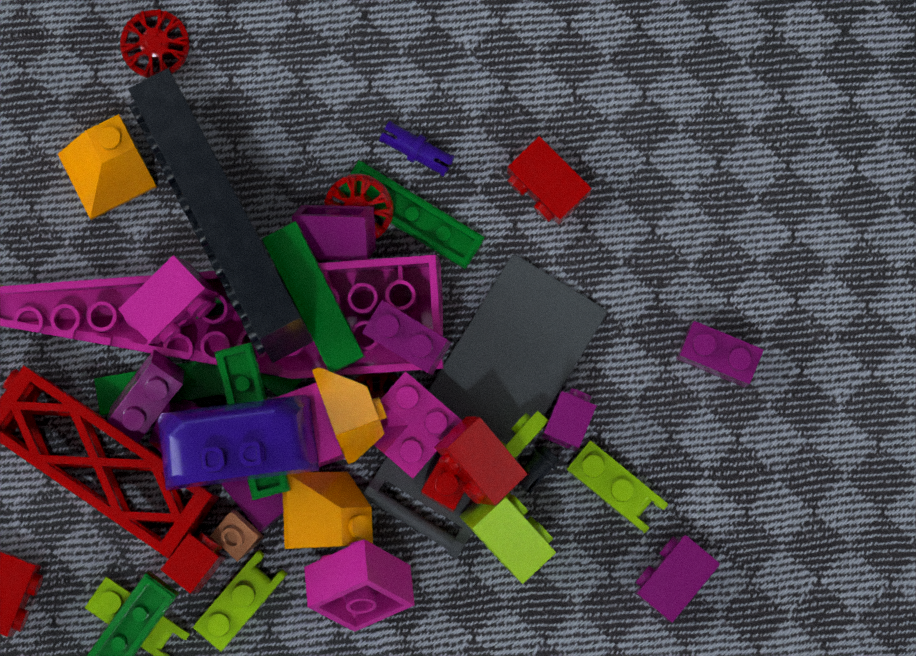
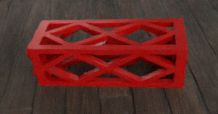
M24 365L20 371L14 369L5 380L3 388L6 391L0 398V443L166 558H170L189 533L195 534L220 498L204 486L190 487L186 489L194 495L188 504L184 506L177 489L166 491L162 457L140 442H136L108 423L101 415L38 372ZM45 391L62 404L39 403L36 400ZM34 415L72 417L89 457L51 455ZM18 426L26 444L11 434L15 432ZM94 426L144 460L107 458ZM60 467L94 468L107 499ZM113 469L153 471L171 514L131 512ZM140 522L174 524L165 537L162 538Z

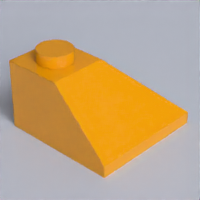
M119 114L85 130L58 153L90 220L157 187L126 123Z
M318 367L312 371L335 436L347 463H353L385 434L380 421L387 419L380 397L372 399L367 386Z
M304 472L287 475L291 490L282 492L285 549L348 547L352 542L363 539L373 544L372 507L348 472Z

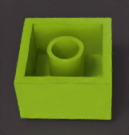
M510 492L496 506L482 503L476 504L474 502L459 517L522 584L556 554L549 545L553 537L531 516L526 520L524 515L528 510Z

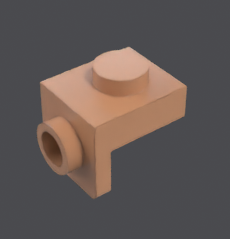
M232 510L210 535L237 562L256 547L264 537L236 510Z

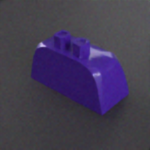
M307 395L162 413L158 418L166 491L319 471L311 401Z

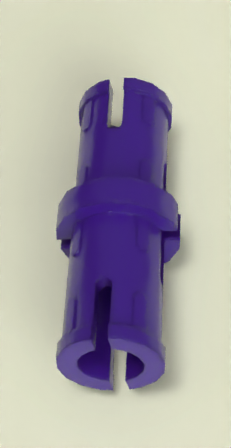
M390 120L385 130L396 135L397 139L382 132L379 142L407 155V160L412 163L418 161L439 173L440 176L444 177L449 168L437 162V159L452 165L455 158L454 155H450L426 142L427 137L421 134L417 137L394 124L393 121Z

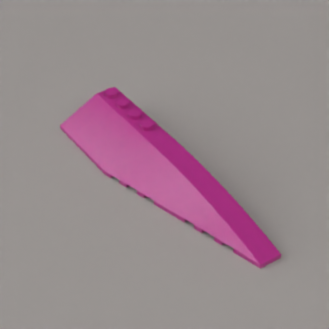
M437 255L318 263L366 356L335 372V374L344 376L422 370L362 332L381 300L443 337V296L440 258ZM274 266L275 269H276V271H277V273H278V275H279V277H280V279H281V281H282V283L284 284V286H285V288H286V290H287V292H288L290 298L292 299V297H291V295H290V293H289V291H288V289H287V287H286V285H285V283H284L282 277L280 276V274H279V272H278L276 266ZM215 271L199 273L219 293L213 301L220 300L223 303V314L215 316L207 314L202 319H196L195 317L193 320H182L178 324L181 327L179 333L166 344L161 341L158 345L150 343L118 310L152 275L0 286V326L147 353H151L155 349L163 356L217 365L214 352L252 342ZM314 341L272 363L266 352L259 355L254 346L260 373L301 379L315 378L312 370L318 367L328 370ZM443 358L436 369H444Z

